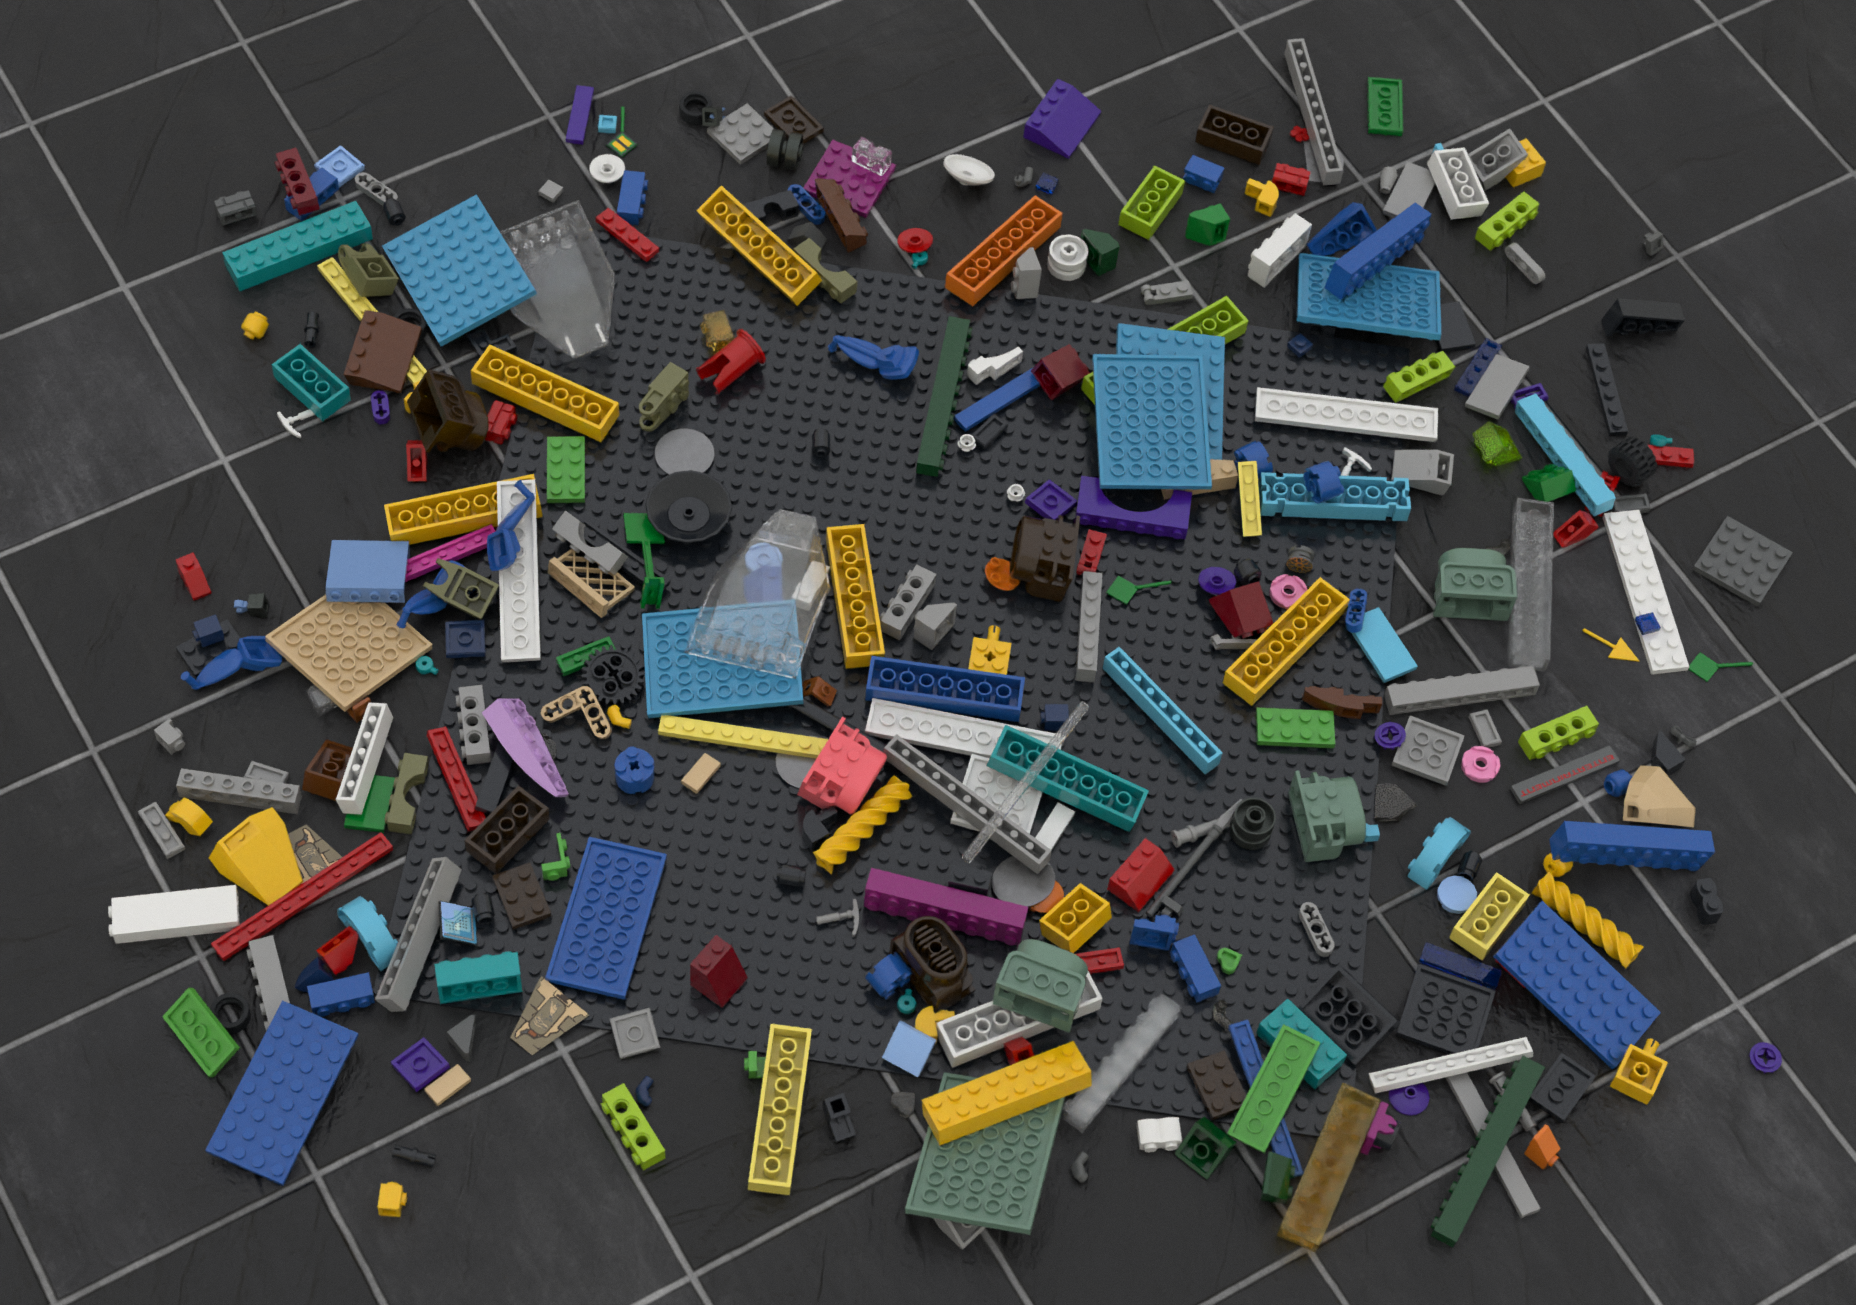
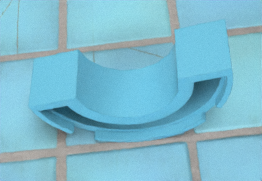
M1451 817L1446 818L1443 823L1439 822L1433 830L1435 834L1432 838L1428 836L1422 844L1424 849L1417 860L1414 858L1408 866L1410 872L1407 877L1426 890L1438 877L1452 853L1457 848L1460 849L1470 836L1471 830Z
M359 896L337 909V914L346 927L350 926L358 933V937L364 944L369 957L377 968L382 971L389 966L398 941L392 938L386 928V919L382 914L378 915L376 913L377 909L371 900L367 902L363 897Z

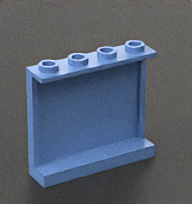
M332 540L325 587L327 602L405 603V580L408 559H410L409 541Z

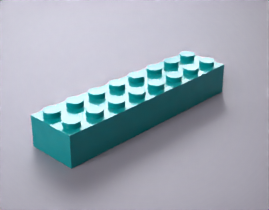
M353 201L222 253L225 267L238 290L242 291L337 254L340 245L346 244L352 248L372 240L373 236L370 223L358 203Z
M1006 724L987 763V767L1128 832L1134 826L1149 792L1147 789Z

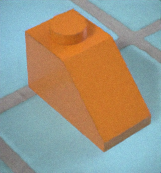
M1544 1125L1532 1138L1524 1153L1542 1170L1548 1165L1552 1167L1559 1159L1557 1154L1560 1147L1549 1126Z

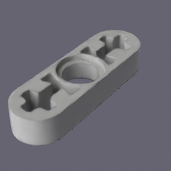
M362 172L355 176L357 189L382 206L387 199H396L398 201L396 192L368 173ZM374 188L381 189L379 193L372 192Z
M1512 243L1505 248L1507 257L1532 283L1538 284L1545 279L1543 269L1517 243Z
M1311 902L1303 903L1299 910L1300 920L1316 953L1322 957H1327L1333 952L1334 941L1317 906ZM1306 909L1309 912L1312 911L1311 917L1308 913H1304ZM1317 925L1321 927L1322 932L1314 933L1311 927ZM1322 941L1325 946H1329L1327 950L1325 949V947L1321 948Z

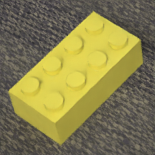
M1496 872L1454 926L1449 938L1483 961L1525 906L1529 894Z

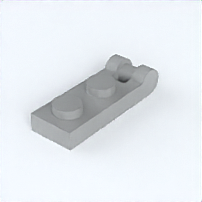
M1188 280L1154 286L1147 284L1140 288L1142 295L1145 296L1144 302L1146 305L1192 299L1193 297Z

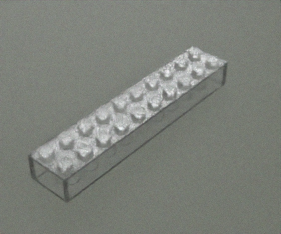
M1517 498L1512 510L1511 567H1513L1516 573L1517 599L1509 617L1508 667L1534 666L1535 670L1546 671L1550 661L1554 502Z

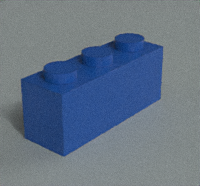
M322 167L309 178L316 193L319 206L339 190L337 177ZM286 196L284 199L286 210L299 220L303 221L312 213L299 216L297 209L293 210L290 202L292 197Z
M624 170L617 215L632 225H639V219L643 218L644 208H642V204L646 202L644 190H648V180H645V172Z
M1192 935L1173 942L1170 956L1173 962L1177 963L1181 978L1186 980L1190 996H1194L1196 1002H1200L1218 995L1221 984L1197 937Z
M369 972L307 986L312 1012L320 1017L337 1011L346 1012L355 1007H368L370 1004L375 1003Z

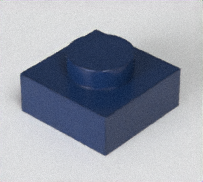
M1300 333L1288 342L1287 347L1300 358L1312 349L1313 344Z

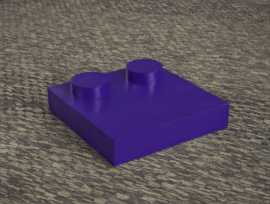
M1049 479L1026 498L1025 503L1044 518L1056 520L1058 515L1064 516L1074 508L1077 500Z
M424 1037L391 1061L392 1067L416 1092L450 1068L449 1063Z

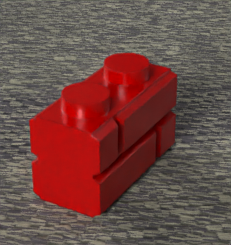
M1277 163L1272 183L1276 185L1278 190L1304 196L1311 172L1304 168H1295L1288 164Z
M497 400L493 402L488 413L489 426L485 438L486 441H493V443L501 445L505 439L509 438L511 433L510 427L512 424L515 425L518 417L514 405L504 404Z

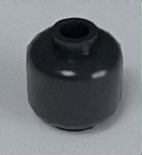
M1242 559L1236 563L1234 575L1241 585L1245 586L1260 582L1262 571L1252 559Z

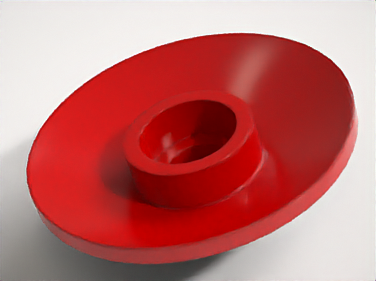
M911 228L903 231L898 236L897 242L902 250L909 253H919L931 247L933 237L925 229Z

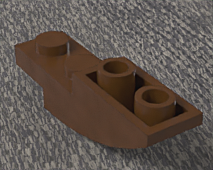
M1305 687L1302 695V700L1319 710L1333 711L1334 715L1346 718L1361 719L1362 713H1379L1382 706V697L1374 695H1344L1343 689L1336 687Z

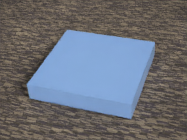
M341 145L314 164V168L317 171L322 167L337 177L339 188L365 169V165Z
M899 1021L882 1058L919 1077L937 1040L905 1022Z

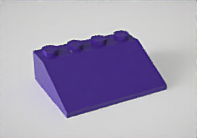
M1057 79L1025 123L1023 137L1069 159L1101 114V110L1073 85Z

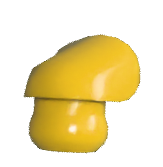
M617 705L610 706L607 710V715L611 723L630 729L632 720L622 717L619 711L620 708Z

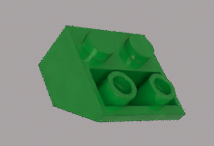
M1221 204L1211 205L1205 209L1190 213L1185 237L1208 246L1224 242L1230 218Z
M1554 464L1545 465L1544 469L1530 471L1528 475L1522 477L1523 482L1535 500L1543 503L1576 491L1572 470L1558 467Z

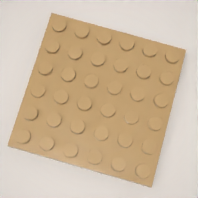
M326 594L265 636V641L344 712L411 665L419 657L429 652L433 645L408 622H406L405 628H399L396 624L400 619V615L385 602H327Z

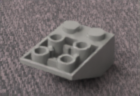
M1395 450L1391 481L1394 478H1409V487L1443 496L1451 486L1454 454L1440 450Z

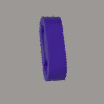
M375 391L371 395L373 418L378 424H386L390 420L388 396L384 391ZM378 398H381L382 404H378ZM379 411H383L384 416L380 417Z

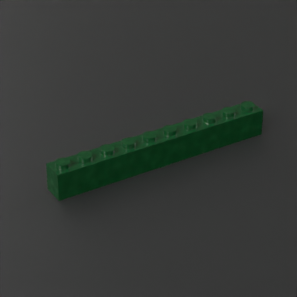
M951 316L948 318L917 460L916 473L938 477L939 470L943 471L944 459H942V455L947 453L948 445L945 444V441L950 439L951 430L948 427L953 424L954 415L951 413L956 410L957 400H954V398L959 396L960 385L957 384L958 381L962 382L963 371H961V367H965L967 357L964 356V352L968 353L970 342H967V338H971L973 329L969 327L970 320Z
M1522 1056L1520 1061L1515 1060L1510 1070L1514 1073L1511 1079L1509 1077L1506 1078L1502 1086L1505 1089L1503 1095H1497L1493 1103L1496 1108L1493 1113L1489 1111L1484 1121L1487 1124L1485 1130L1480 1129L1475 1140L1479 1141L1476 1148L1471 1146L1466 1156L1469 1158L1467 1165L1462 1164L1457 1174L1461 1176L1458 1183L1454 1181L1448 1191L1452 1194L1449 1201L1444 1199L1439 1209L1442 1211L1440 1218L1435 1217L1430 1227L1434 1229L1431 1234L1432 1237L1454 1248L1545 1068L1543 1065L1525 1056Z

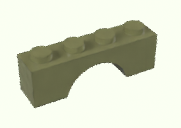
M808 238L793 249L801 259L818 273L822 279L818 285L828 291L833 299L842 303L857 292V281L847 271L832 272L821 266L819 263L821 260V248L813 240Z
M404 753L403 760H399V777L394 779L393 787L395 792L390 796V812L387 811L385 815V823L388 824L390 832L412 835L416 810L407 803L405 797L412 787L425 782L429 766L428 756Z

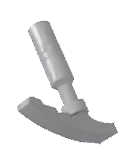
M856 899L852 900V911L846 910L844 913L837 912L817 916V925L838 921L845 917H853L854 930L852 931V936L855 937L859 924V910Z

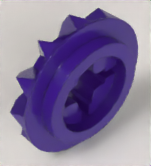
M1387 722L1380 725L1375 731V740L1378 746L1381 745L1384 749L1391 748L1393 750L1397 746L1401 747V744L1405 742L1406 732L1400 724ZM1389 732L1393 736V739L1391 741L1388 738Z
M1766 1042L1755 1044L1748 1056L1751 1060L1750 1064L1756 1067V1071H1763L1764 1074L1767 1072L1773 1073L1782 1063L1780 1051L1774 1045ZM1764 1052H1765L1766 1058H1767V1059H1770V1060L1767 1061L1766 1064H1765L1764 1060H1763L1762 1058H1760V1057L1763 1056Z

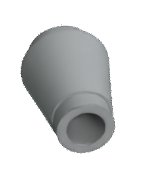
M1384 167L1381 171L1380 192L1384 194L1390 193L1398 176L1395 168Z

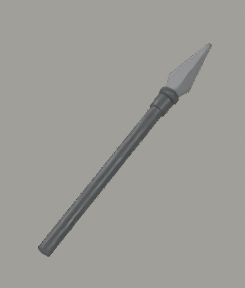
M1242 799L1219 817L1218 822L1212 826L1207 837L1146 911L1147 916L1153 917L1161 907L1163 898L1166 895L1169 897L1210 844L1223 833V829L1228 827L1234 816L1235 809Z

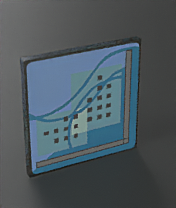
M439 901L440 938L476 946L477 931L473 908Z

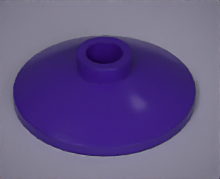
M1209 567L1199 574L1198 582L1200 586L1211 594L1220 595L1234 589L1236 586L1235 576L1227 569L1221 567Z
M1423 1083L1389 1090L1388 1093L1392 1107L1399 1113L1407 1116L1422 1113L1429 1103V1092ZM1407 1091H1411L1414 1095H1408Z

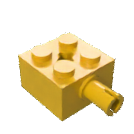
M1527 138L1519 142L1528 153V156L1505 177L1513 188L1542 176L1546 164Z
M992 625L988 628L987 639L973 638L968 669L1007 675L1012 643L998 641L1001 629L996 626L995 633H993L994 626Z
M1647 1039L1643 1050L1632 1044L1629 1045L1610 1084V1087L1646 1105L1653 1097L1668 1064L1667 1061L1654 1056L1659 1047V1043L1656 1040L1651 1047L1654 1039Z

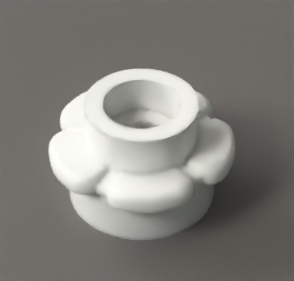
M969 434L962 435L960 441H958V447L962 448L965 452L973 450L976 447L974 437Z
M1019 484L1011 485L1007 490L1008 498L1011 501H1021L1025 496L1023 487Z

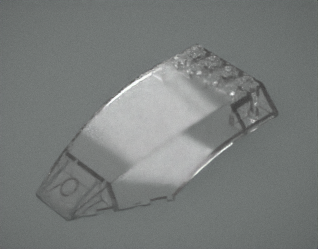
M579 200L500 231L537 292L533 297L511 308L513 316L573 359L608 346L615 272L608 262Z
M779 509L720 566L703 599L687 642L685 653L796 679L817 617L829 591H831L816 517Z

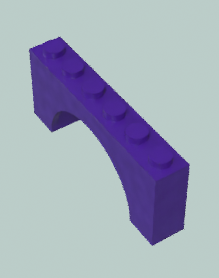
M1081 476L1076 516H1080V524L1094 525L1101 528H1114L1120 531L1127 530L1137 533L1154 534L1156 536L1173 537L1175 539H1186L1192 492L1174 489L1170 500L1162 507L1147 512H1134L1120 508L1109 501L1100 489L1099 478Z

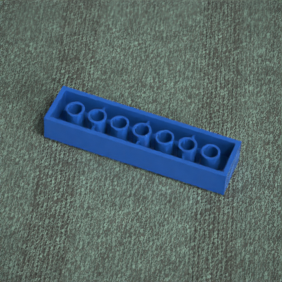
M1416 202L1334 262L1324 288L1340 300L1350 296L1356 288H1361L1365 281H1370L1377 272L1380 273L1385 266H1390L1406 250H1411L1414 244L1420 243L1425 236L1423 234L1430 225L1429 219L1432 214Z
M871 656L865 700L872 701L873 698L937 711L1019 722L1025 677Z
M1564 821L1549 839L1553 860L1560 859L1561 862L1573 861L1581 864L1633 865L1634 867L1648 866L1655 869L1670 868L1672 870L1688 869L1689 871H1696L1715 853L1711 831Z

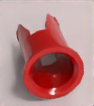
M738 329L737 337L697 367L696 372L701 380L720 373L713 382L717 390L715 394L719 395L722 390L756 363H765L766 357L754 338L745 330Z

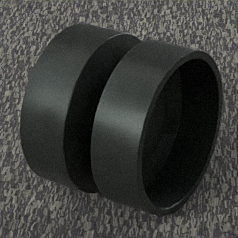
M773 129L767 150V166L779 167L783 158L785 169L797 171L804 150L803 134L791 132L788 141H785V131Z
M1253 797L1241 801L1235 809L1230 826V834L1233 841L1238 846L1248 850L1264 847L1270 840L1276 821V813L1273 807L1267 801Z

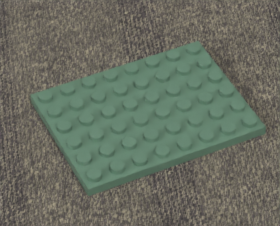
M944 1072L938 1093L977 1078ZM1065 1097L943 1145H939L928 1126L906 1203L905 1213L1031 1235Z

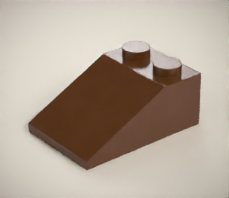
M326 739L305 770L302 790L336 801L353 748Z

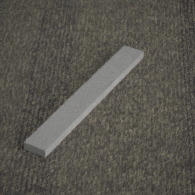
M1467 1072L1445 1077L1477 1136L1480 1129L1485 1130L1487 1124L1484 1121L1489 1112ZM1505 1145L1494 1169L1520 1218L1538 1212L1541 1208L1507 1145Z

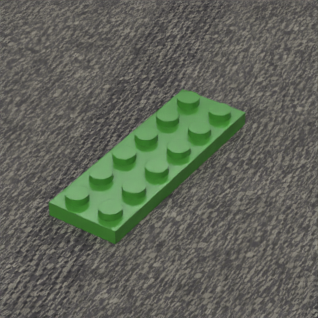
M1283 1024L1227 1135L1265 1154L1321 1043Z

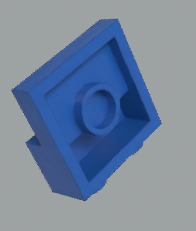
M1156 915L1154 922H1150L1147 919H1135L1129 944L1169 951L1171 943L1173 944L1176 940L1179 923H1175L1176 918H1171L1168 915Z

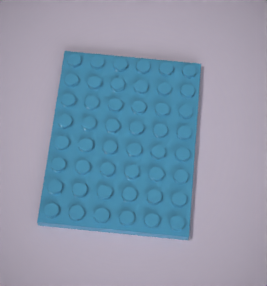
M477 194L382 245L440 346L449 343L537 294Z
M1299 253L1297 321L1323 326L1329 325L1339 328L1373 331L1375 333L1403 335L1412 338L1440 340L1441 305L1439 271L1387 265L1380 273L1377 272L1370 281H1365L1361 288H1356L1350 296L1340 300L1324 288L1334 262L1340 258Z
M1118 323L1116 354L1203 355L1210 459L1222 460L1225 337Z
M1093 354L1100 489L1211 490L1212 478L1203 355Z
M795 600L642 614L648 718H657L663 715L678 716L804 704Z

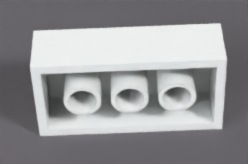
M1465 147L1434 151L1427 165L1450 219L1482 216L1489 202Z
M1296 213L1291 218H1286L1280 228H1276L1269 239L1266 238L1259 249L1256 248L1252 252V259L1248 266V277L1265 288L1307 246L1312 224Z

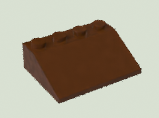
M365 310L344 371V376L349 385L401 393L422 327L381 312Z

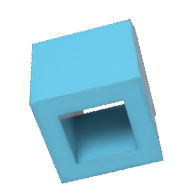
M1366 823L1364 841H1378L1380 837L1378 824L1368 825Z

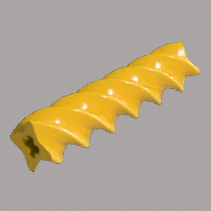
M895 775L890 778L887 785L880 788L873 798L865 802L860 811L854 813L846 824L840 826L832 837L823 842L819 850L813 852L817 859L816 864L832 874L833 865L843 864L846 861L847 852L859 849L860 839L870 838L873 835L874 826L886 823L887 813L897 812L900 808L901 800L912 798L909 784L902 782Z
M1550 871L1538 881L1537 886L1532 891L1533 895L1541 897L1542 901L1551 909L1557 910L1564 920L1572 922L1579 932L1588 935L1595 945L1604 948L1610 957L1620 960L1625 969L1638 957V954L1644 948L1642 945L1633 944L1629 934L1617 931L1615 924L1611 920L1602 919L1600 912L1596 908L1586 906L1584 899L1580 895L1571 894L1565 883L1554 881Z

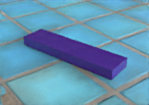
M576 86L566 134V143L583 145L594 87Z

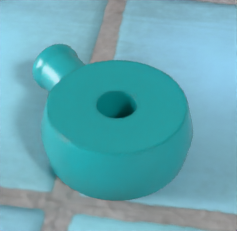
M927 252L913 253L911 256L913 262L911 267L917 269V266L926 264L928 261Z
M1654 434L1650 437V444L1659 447L1665 446L1666 443L1671 444L1673 441L1672 438H1666L1663 435Z
M428 656L419 657L416 661L415 667L421 674L431 672L436 675L439 671L434 668V662Z
M906 989L905 995L901 996L897 1002V1007L903 1014H910L916 1009V1001L911 996V989Z

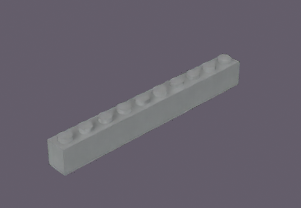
M1304 38L1287 40L1284 54L1323 185L1340 184L1343 167Z
M896 734L884 747V753L887 755L886 761L1036 874L1050 861L1052 850Z

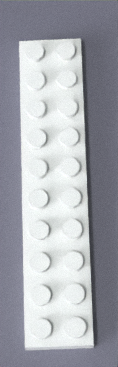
M1257 387L1255 421L1436 442L1438 408Z
M535 479L521 480L529 491L534 493L535 500L513 530L520 544V552L516 554L515 562L506 570L499 571L502 662L541 660ZM519 480L497 481L498 525L517 504L527 499L514 487V484Z
M1640 511L1604 513L1602 517L1651 675L1687 671L1689 664Z
M873 698L865 733L892 740L897 734L910 744L966 755L975 754L990 759L1005 724ZM1006 724L1061 750L1064 735Z

